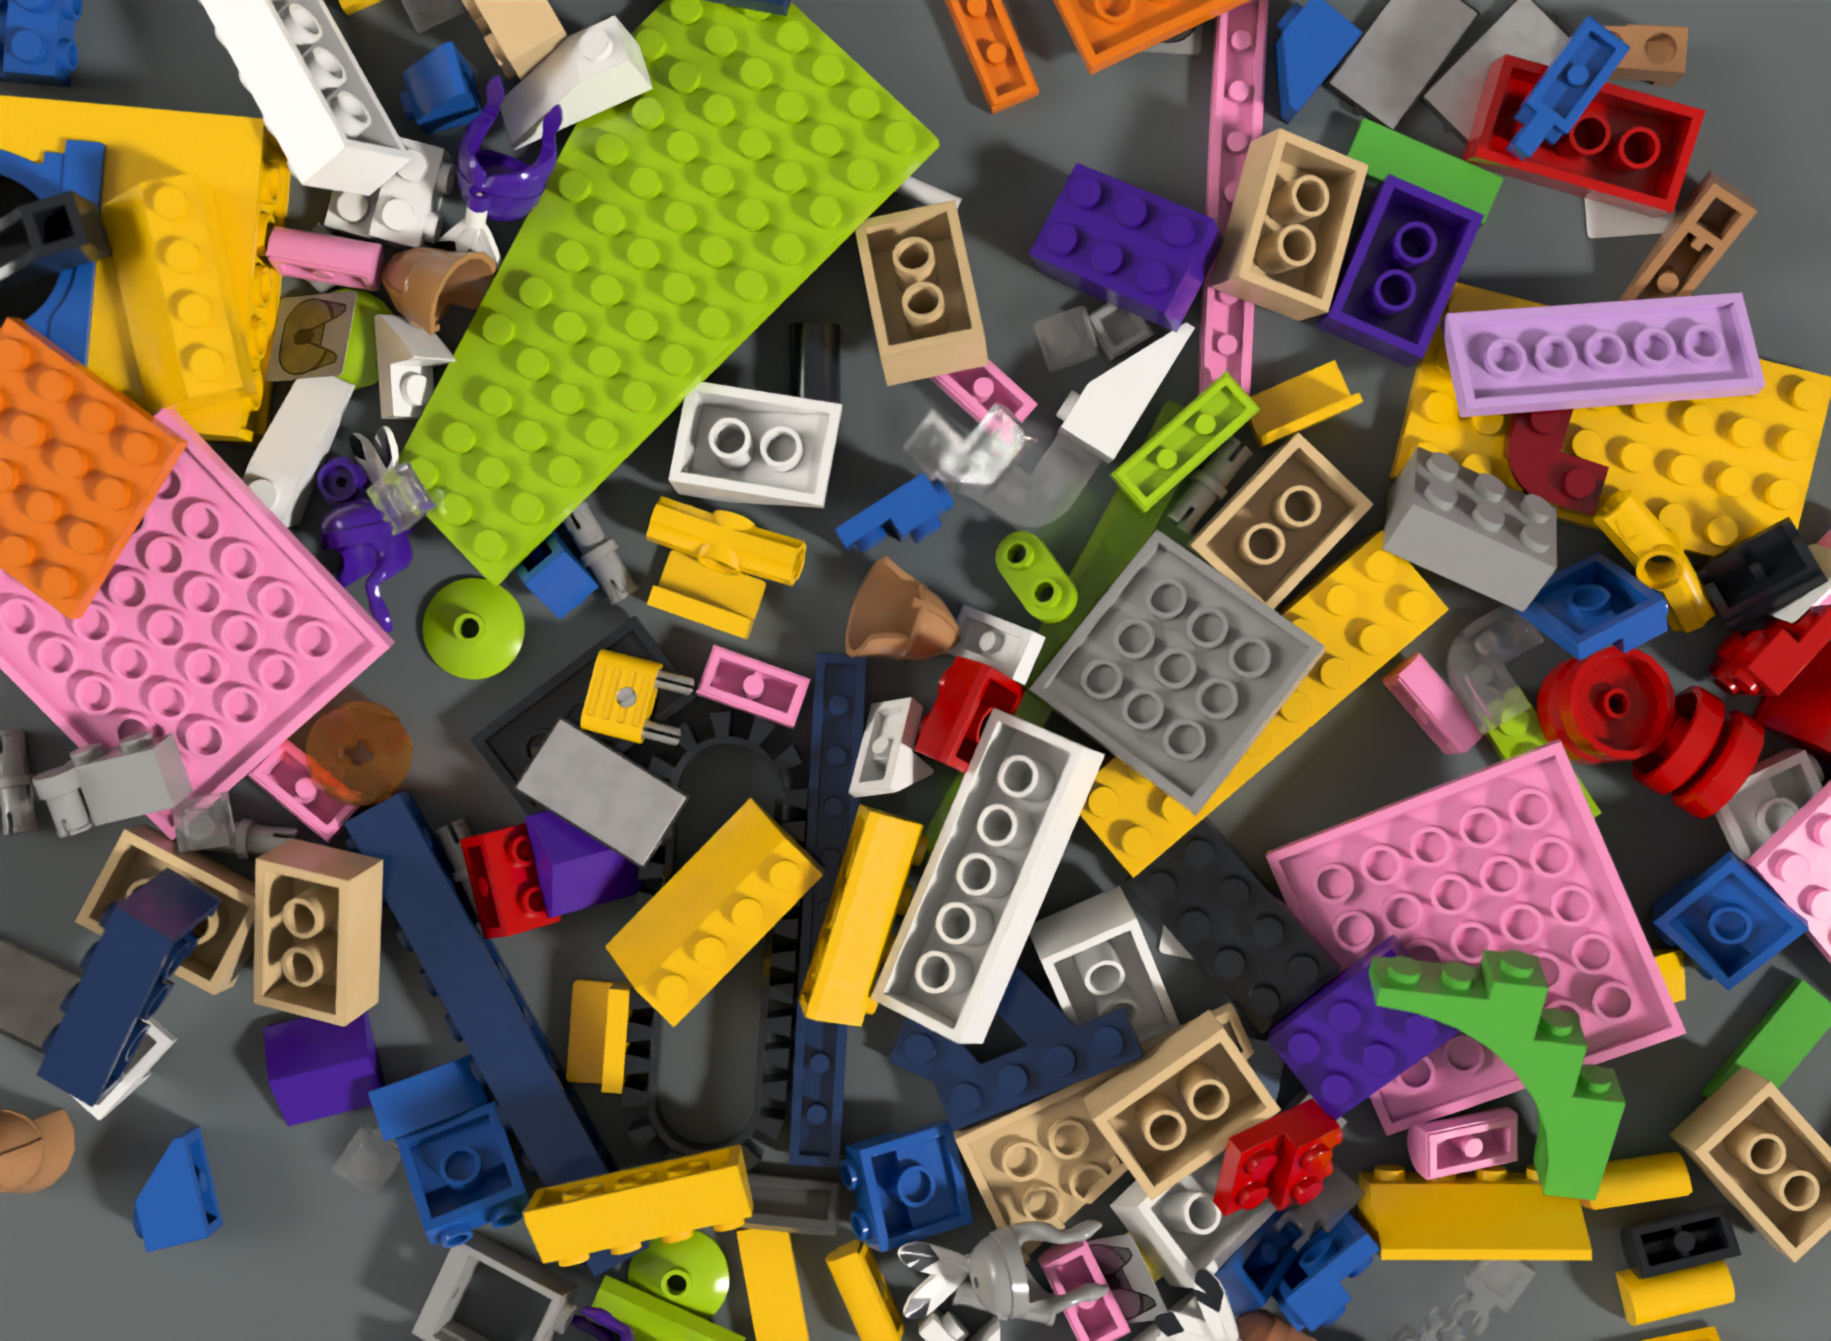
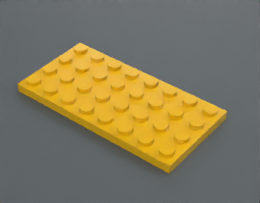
M1455 283L1423 359L1418 361L1389 478L1396 480L1417 446L1433 453H1444L1453 458L1457 464L1479 474H1491L1504 485L1522 493L1523 489L1512 476L1507 458H1503L1504 442L1513 413L1460 417L1440 322L1447 313L1543 307L1548 305ZM1759 359L1766 386L1757 395L1573 409L1560 452L1609 467L1596 510L1606 498L1618 490L1626 491L1631 489L1664 527L1676 531L1682 537L1684 552L1712 558L1788 516L1798 530L1831 397V377ZM1556 508L1557 520L1601 531L1593 522V516L1584 517Z

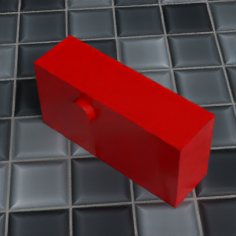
M1509 54L1503 55L1490 64L1470 137L1467 140L1461 160L1490 172L1655 218L1673 213L1705 110L1605 82L1568 134L1560 137L1552 146L1543 140L1530 158L1526 157L1521 161L1506 150V147L1518 130L1523 126L1514 117L1522 108L1520 107L1521 103L1548 66Z

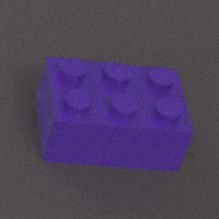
M1076 163L1029 255L1043 275L1177 333L1224 240L1213 218Z
M1388 174L1375 187L1340 268L1329 312L1320 315L1315 327L1406 367L1423 359L1484 215Z
M1394 934L1323 985L1272 1026L1267 1037L1270 1045L1323 1111L1331 1115L1335 1120L1460 1032L1455 1027L1417 1013L1376 1006L1369 977L1372 957L1393 958L1405 956L1413 959Z

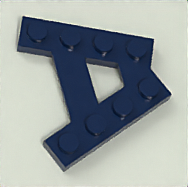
M1016 964L996 1013L1027 1046L981 1063L964 1044H958L906 1017L888 1062L935 1084L952 1131H955L1145 1056V1053L1126 1007L1076 1026Z

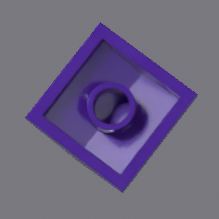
M548 810L524 816L547 918L635 895L642 887V880H638L639 863L557 812Z
M367 1011L345 1027L308 1017H299L263 1027L268 1083L287 1126L372 1106L368 1092L386 1085Z

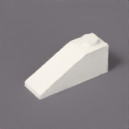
M612 16L568 36L504 97L500 109L510 144L516 150L542 138L543 119L557 104L561 105L563 111V121L558 129L559 131L653 88L640 45L618 18Z
M1187 322L1179 327L1177 333L1171 331L1089 382L1081 394L1071 390L1056 414L1058 418L1064 421L1057 433L1105 463L1110 464L1118 454L1195 327Z
M337 376L296 379L251 457L242 479L287 528L298 526L301 523L316 485V477L324 465L355 387V384Z

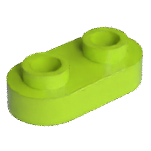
M1018 531L1006 536L996 550V566L1023 606L1033 617L1045 624H1057L1068 619L1077 606V589L1050 550L1038 537L1030 532ZM1020 549H1026L1025 558L1019 563H1014V554ZM1048 587H1053L1054 593L1052 598L1046 602H1041L1040 596L1042 591Z

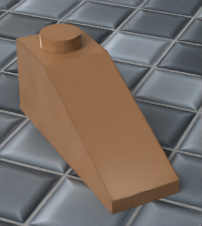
M1709 170L1677 211L1619 301L1690 296L1758 212L1753 199Z

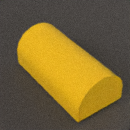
M1673 1151L1608 1161L1596 1200H1579L1581 1206L1597 1210L1687 1196L1693 1191L1685 1161L1679 1152Z
M855 1239L829 1253L825 1258L826 1263L861 1341H901L905 1324L872 1249L866 1246L865 1240L859 1241Z
M1724 1260L1645 1279H1638L1631 1269L1615 1272L1626 1320L1632 1326L1732 1303L1735 1299L1732 1277Z

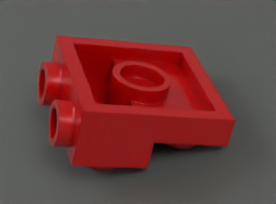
M1831 604L1812 606L1793 623L1772 616L1766 623L1765 630L1735 631L1731 633L1715 650L1718 657L1708 667L1712 671L1709 675L1710 680L1719 689L1731 696L1735 694L1779 696L1831 639Z
M1312 1098L1229 1137L1213 1199L1214 1204L1226 1217L1242 1208L1251 1210L1260 1205L1266 1197L1279 1212L1296 1203L1305 1205L1311 1202L1322 1191L1324 1178L1330 1176L1333 1172L1332 1150L1343 1139L1338 1122L1331 1115L1326 1114Z

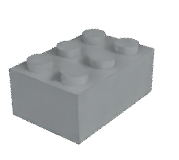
M1417 446L1388 490L1382 549L1524 612L1557 568L1556 508L1537 495H1526L1504 485L1491 474H1479L1461 466L1444 453H1433Z

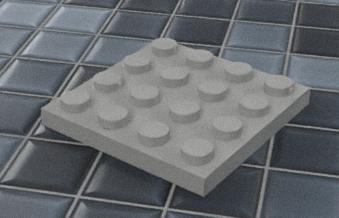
M1157 529L1029 690L1032 695L1196 816L1325 653V645Z

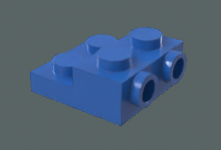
M0 0V82L70 87L71 72H74L78 65V48L74 41L75 20L78 21L82 15V0Z
M923 472L835 528V532L847 552L856 547L861 554L871 550L887 539V533L884 529L889 526L892 527L901 542L911 537L915 544L941 528L942 522L939 518L952 509V505L955 503L939 478L930 482Z
M1596 552L1550 576L1524 612L1515 609L1516 613L1579 661L1610 644L1625 654L1667 631L1666 615L1668 614V605L1663 595L1658 590L1648 587L1632 576L1624 566L1615 564L1600 552Z
M1729 851L1699 877L1695 878L1692 874L1688 875L1652 905V926L1657 935L1671 947L1678 945L1690 956L1693 967L1701 976L1709 981L1716 979L1728 991L1809 930L1808 920L1788 906L1732 851Z
M495 1101L396 1138L424 1232L431 1245L441 1242L444 1248L459 1246L472 1238L471 1230L492 1222L494 1228L512 1225L523 1217L522 1210L526 1209L530 1202L506 1131L496 1115L494 1109Z
M943 1120L900 1134L889 1132L845 1146L847 1159L840 1162V1173L845 1187L849 1191L854 1190L858 1206L857 1210L851 1212V1224L859 1241L865 1240L867 1247L884 1252L906 1243L918 1241L974 1222L958 1146L949 1121Z
M1345 1207L1306 1238V1243L1272 1293L1273 1298L1279 1304L1278 1307L1298 1332L1306 1326L1313 1332L1320 1325L1327 1327L1336 1322L1346 1310L1345 1305L1352 1300L1340 1282L1347 1276L1353 1278L1363 1273L1373 1262L1372 1256L1380 1250Z

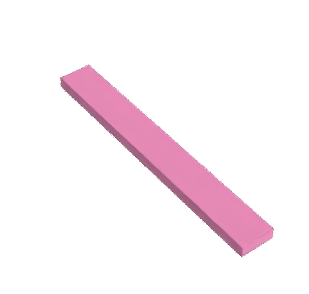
M1251 0L1214 19L1205 215L1215 220L1223 239L1250 142L1262 136L1269 0ZM1219 250L1202 283L1197 397L1226 371L1250 397L1254 304L1210 287L1220 253Z

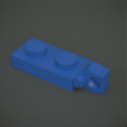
M1587 16L1584 18L1521 103L1520 107L1522 108L1514 118L1523 126L1518 130L1506 147V150L1523 161L1526 157L1530 158L1543 140L1552 146L1560 137L1568 134L1631 47L1592 17Z

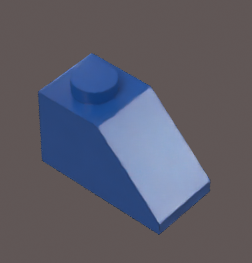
M1309 0L1304 7L1296 1L1276 26L1283 32L1273 47L1280 119L1287 125L1363 33L1325 0Z
M453 41L441 44L403 71L407 89L400 91V99L405 115L409 122L416 121L426 135L470 124L475 117L483 112L473 70Z
M555 530L514 569L524 585L559 619L563 618L573 608L582 604L587 596L599 587L587 568H584L577 555Z
M200 1126L190 1128L172 1140L135 1200L136 1208L133 1212V1225L137 1236L144 1240L147 1253L208 1238L223 1226Z
M1276 1210L1214 1273L1226 1292L1234 1317L1264 1307L1307 1241L1283 1210L1280 1212Z

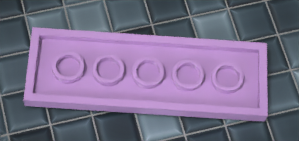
M1742 292L1447 313L1440 322L1460 417L1757 395L1766 386Z

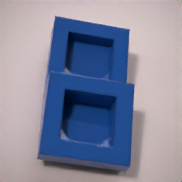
M469 1054L368 1092L384 1142L490 1102L486 1087L479 1084L471 1070L469 1061L473 1056Z

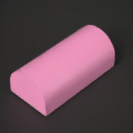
M276 226L272 230L265 256L279 275L375 292L376 290L380 291L381 274L384 267V249L382 244Z
M989 359V365L929 378L1001 444L1015 432L1038 405Z
M713 645L696 695L793 729L811 679Z
M1419 652L1403 660L1382 678V683L1444 755L1466 753L1485 734L1486 729Z
M288 739L248 774L249 779L328 844L336 840L347 829L344 823L357 816L363 808L364 802Z
M1505 1106L1413 1125L1409 1128L1407 1134V1147L1411 1162L1423 1178L1430 1180L1518 1161V1113Z
M1086 1240L1068 1244H1055L1038 1258V1262L1055 1295L1066 1294L1080 1288L1085 1283L1107 1284ZM1110 1288L1106 1295L1095 1301H1083L1063 1311L1077 1341H1116L1131 1332Z

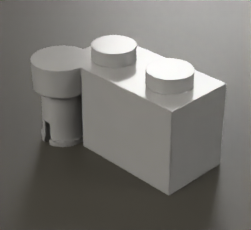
M150 731L140 732L119 741L120 746L103 749L102 743L86 745L70 752L71 760L63 766L47 770L33 777L32 781L39 799L46 800L57 829V836L59 838L67 837L69 835L68 831H70L71 836L91 828L92 822H94L95 826L177 806L193 790L173 733L153 738Z

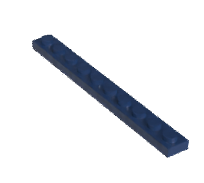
M816 652L805 850L825 871L823 876L803 895L788 1165L840 1167L847 1024L806 1018L798 998L860 803V797L854 798L849 794V789L863 738L867 657H850L848 654Z

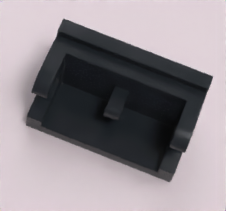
M1789 516L1693 567L1730 632L1828 581Z

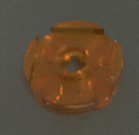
M352 701L342 704L341 708L331 711L328 715L325 713L313 725L306 743V764L313 785L332 800L352 806H366L372 803L379 804L390 798L406 780L413 756L409 734L407 735L405 728L399 723V718L388 708L367 701ZM358 741L367 743V752L375 755L372 761H364L361 766L351 764V757L344 755L345 749H354Z

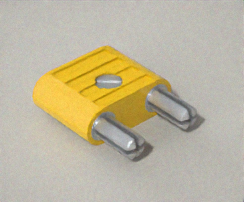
M601 649L595 662L581 716L580 728L642 744L646 738L676 746L680 739L647 731L650 728L681 736L680 728L650 721L658 688L689 696L693 689L660 680L664 678L694 686V679L662 671V663Z

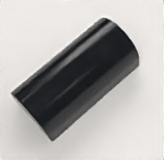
M798 322L790 324V396L841 404L840 325L831 322ZM841 418L839 423V429H841Z
M1726 1204L1714 1205L1623 1227L1620 1232L1625 1258L1632 1273L1638 1279H1645L1741 1255Z

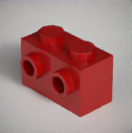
M526 823L515 824L460 839L484 939L508 937L562 921L561 915L547 918Z

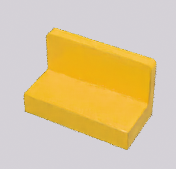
M1333 360L1251 396L1250 398L1261 410L1248 420L1247 423L1258 448L1261 449L1352 409L1362 403L1363 399L1360 392L1352 396L1350 395L1336 360Z
M671 550L659 585H653L647 605L748 639L766 589V582L741 572L738 576H729L715 572L701 565L697 561V557Z
M577 979L573 983L566 1079L569 1082L602 1084L601 1092L623 1093V1085L629 1078V1075H624L625 1054L631 1046V1042L626 1043L628 1020L633 1015V1010H629L630 988L633 986L630 982Z

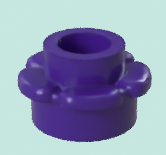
M332 458L318 472L316 486L322 494V499L331 506L337 507L346 502L361 499L365 494L363 485L367 482L366 472L360 464L351 463L349 458ZM342 477L345 478L346 485L339 487L338 480Z

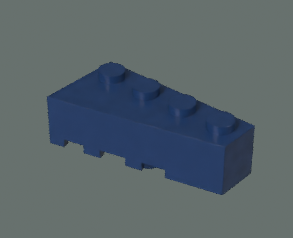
M167 867L125 900L115 899L106 909L99 922V926L104 929L100 940L96 941L88 949L80 962L79 968L84 971L80 983H76L69 990L60 1005V1011L65 1013L61 1023L57 1024L50 1031L41 1046L40 1051L46 1055L36 1075L90 1107H93L121 1080L151 1026L145 1021L149 1020L156 1013L175 983L168 979L179 968L184 958L191 956L201 937L192 933L194 927L207 916L211 917L214 915L222 898Z

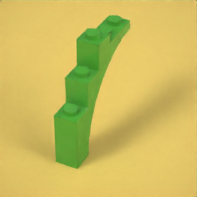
M1484 950L1480 967L1468 966L1460 962L1444 964L1416 961L1405 956L1393 958L1373 956L1369 977L1376 1006L1417 1013L1455 1027L1490 1048L1517 1074L1536 1103L1538 1134L1533 1161L1543 1195L1596 1200L1626 1102L1614 1069L1603 1068L1593 1064L1582 1066L1588 1045L1577 1014L1565 1012L1557 1008L1543 1009L1549 987L1538 955H1529L1518 950H1507L1505 952Z

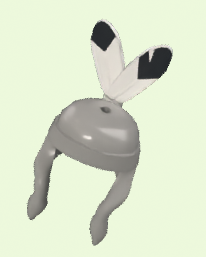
M1085 1220L1070 1229H1057L1043 1221H1022L1008 1226L1004 1225L990 1232L986 1238H983L977 1244L972 1253L966 1255L927 1242L914 1241L906 1243L898 1250L899 1258L908 1267L931 1275L909 1295L904 1305L903 1314L910 1320L927 1316L960 1286L967 1275L970 1276L978 1301L989 1313L999 1317H1007L1009 1319L1024 1318L1028 1313L1052 1315L1069 1309L1083 1301H1095L1106 1295L1109 1291L1107 1284L1085 1283L1080 1288L1066 1294H1049L1038 1284L1025 1266L1021 1247L1025 1241H1046L1055 1244L1081 1242L1092 1237L1102 1227V1223L1097 1220Z

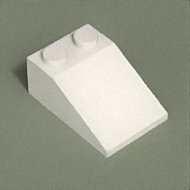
M700 382L684 398L668 480L680 495L731 503L824 508L842 413V404Z
M1120 885L1034 922L1029 933L1063 1013L1076 1026L1123 1007H1126L1140 1044L1180 1026L1140 925Z
M1225 1150L1152 1201L1135 1180L1110 1205L1170 1286L1194 1289L1195 1275L1200 1268H1206L1214 1274L1277 1210L1266 1197L1260 1205L1251 1210L1242 1208L1226 1217L1214 1204L1213 1199Z

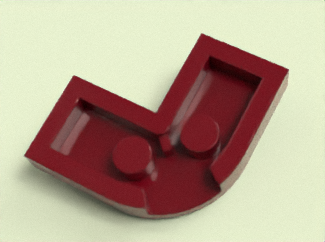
M1573 409L1513 413L1504 442L1503 458H1507L1509 469L1517 484L1523 489L1522 493L1537 495L1555 508L1584 517L1594 516L1609 467L1560 452Z

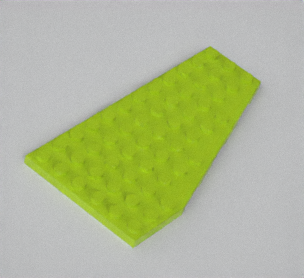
M664 0L631 33V36L640 45L653 89L576 123L556 161L553 171L545 183L546 188L537 206L533 207L532 211L527 215L453 355L455 361L449 362L399 456V465L394 473H390L389 477L491 584L498 586L684 401L685 396L721 365L940 147L938 138L792 2L790 3L787 16H781L703 0Z

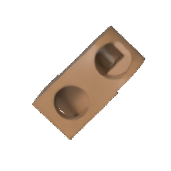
M1634 24L1604 26L1631 47L1607 80L1651 81L1652 85L1673 87L1685 74L1688 27Z

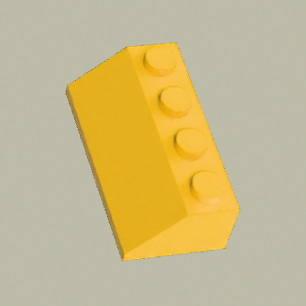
M195 172L139 183L103 204V214L148 413L155 416L162 408L179 412L258 395L212 187Z
M750 798L605 947L635 990L675 1027L823 876L825 869L755 800Z
M859 804L798 998L806 1018L862 1026L865 1014H874L878 1002L870 998L876 986L875 982L881 964L885 965L897 937L891 934L896 914L904 916L911 899L913 887L906 884L911 866H920L927 848L928 837L921 835L924 825Z
M741 1144L536 1189L523 1214L525 1224L542 1262L548 1263L558 1260L559 1266L566 1267L585 1262L590 1259L589 1253L610 1249L611 1255L630 1253L641 1248L642 1241L659 1237L662 1238L663 1243H675L692 1237V1230L709 1226H713L715 1232L736 1229L745 1224L744 1218L752 1217L753 1200Z
M1392 1164L1374 1166V1172H1359L1358 1223L1380 1248L1376 1254L1381 1260H1592V1248L1580 1200L1543 1195L1535 1165L1526 1166V1172H1507L1506 1167L1495 1165L1477 1169L1475 1172H1463L1426 1180L1418 1172H1405V1167Z

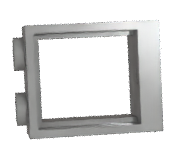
M472 1230L473 1236L469 1241L450 1249L412 1331V1334L425 1341H491L454 1320L480 1262L551 1299L533 1341H554L557 1333L563 1334L566 1331L577 1310V1305L573 1304L572 1300L579 1286L483 1234Z

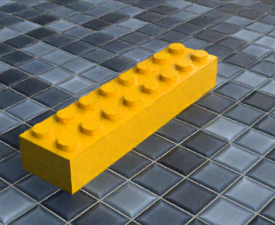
M1383 531L1368 534L1277 612L1325 645V653L1196 816L1113 754H1109L1102 761L1079 817L1133 878L1137 876L1449 610L1409 561L1382 549Z

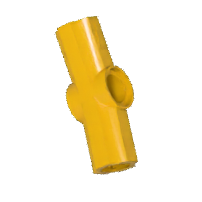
M1631 489L1626 491L1618 490L1606 498L1595 511L1592 518L1593 522L1636 568L1637 579L1648 587L1658 590L1663 595L1668 605L1667 621L1674 632L1684 631L1689 633L1703 627L1709 619L1716 615V608L1684 553L1682 537L1676 531L1664 527ZM1664 555L1671 558L1667 562L1657 563L1649 560L1653 556Z
M663 496L660 497L655 505L646 534L647 541L697 557V561L706 568L729 576H738L740 572L793 586L795 581L799 579L805 563L807 546L803 540L757 528L752 521L733 512L716 510L712 514Z

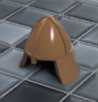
M415 247L395 254L383 267L381 282L387 289L396 310L405 316L407 322L419 329H423L431 336L434 332L440 331V324L438 322L447 314L452 304L477 310L498 269L494 259L484 252H456L438 248Z
M886 555L874 563L866 574L851 608L845 636L846 654L850 657H880L895 660L910 659L922 661L945 655L961 642L959 627L941 597L930 591L926 584L919 582L903 571Z
M1 1107L0 1193H35L53 1185L68 1169L75 1151L74 1128L66 1110L60 1109L32 1120L26 1114Z

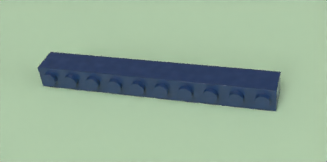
M410 790L397 793L346 821L344 825L349 834L345 835V840L350 852L383 859L382 906H390L398 921V924L395 925V931L401 944L408 952L414 950L421 962L423 969L420 970V976L424 986L433 997L439 995L447 1009L448 1014L445 1015V1022L450 1033L458 1042L464 1040L473 1056L469 1063L475 1078L481 1086L489 1085L498 1102L494 1105V1109L501 1125L507 1132L512 1130L515 1132L523 1147L519 1150V1154L528 1173L532 1177L538 1175L544 1187L620 1171L575 1088L566 1079L565 1070L492 938L484 939L481 925L476 920L477 917L460 881L455 883L451 875L455 871ZM652 1239L642 1241L641 1248L626 1254L611 1255L610 1249L589 1253L590 1259L580 1263L582 1267L588 1265L592 1274L596 1277L647 1249Z

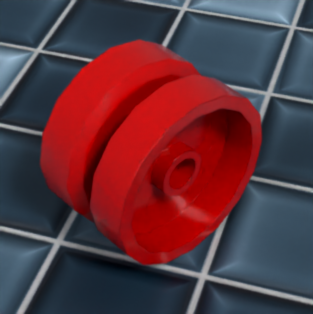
M1615 646L1600 649L1580 661L1572 657L1559 662L1544 677L1537 695V720L1546 741L1549 743L1560 739L1569 760L1577 764L1602 765L1615 761L1633 760L1654 752L1668 737L1676 716L1675 692L1667 673L1652 656L1635 648L1624 654Z
M1690 686L1675 696L1676 716L1668 737L1654 752L1634 759L1631 773L1634 781L1660 795L1670 792L1673 805L1695 818L1705 819L1717 813L1725 806L1745 783L1756 765L1763 748L1765 730L1761 723L1740 710L1725 712L1722 699L1704 688Z

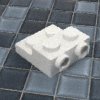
M400 137L412 160L370 196L333 190L324 227L333 232L405 251L415 247L429 248L430 243L435 244L439 240L442 232L443 215L439 214L443 194L449 195L454 186L456 165L452 164L453 158L444 148Z
M1788 748L1756 763L1738 792L1725 806L1715 813L1732 852L1743 862L1748 860L1823 788L1821 784L1824 780L1823 771L1817 760L1811 754H1807L1806 750Z

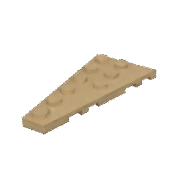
M1229 1002L1212 1010V1014L1224 1028L1245 1060L1249 1059L1255 1052L1233 1005ZM1193 1020L1142 1043L1141 1046L1144 1053H1148ZM1136 1060L953 1132L955 1141L997 1229L1004 1225L1008 1226L1022 1221H1043L1057 1229H1064V1223L1086 1203L1092 1204L1128 1170L1092 1120L1082 1098ZM1044 1241L1023 1242L1021 1251L1025 1264L1031 1260L1030 1254Z

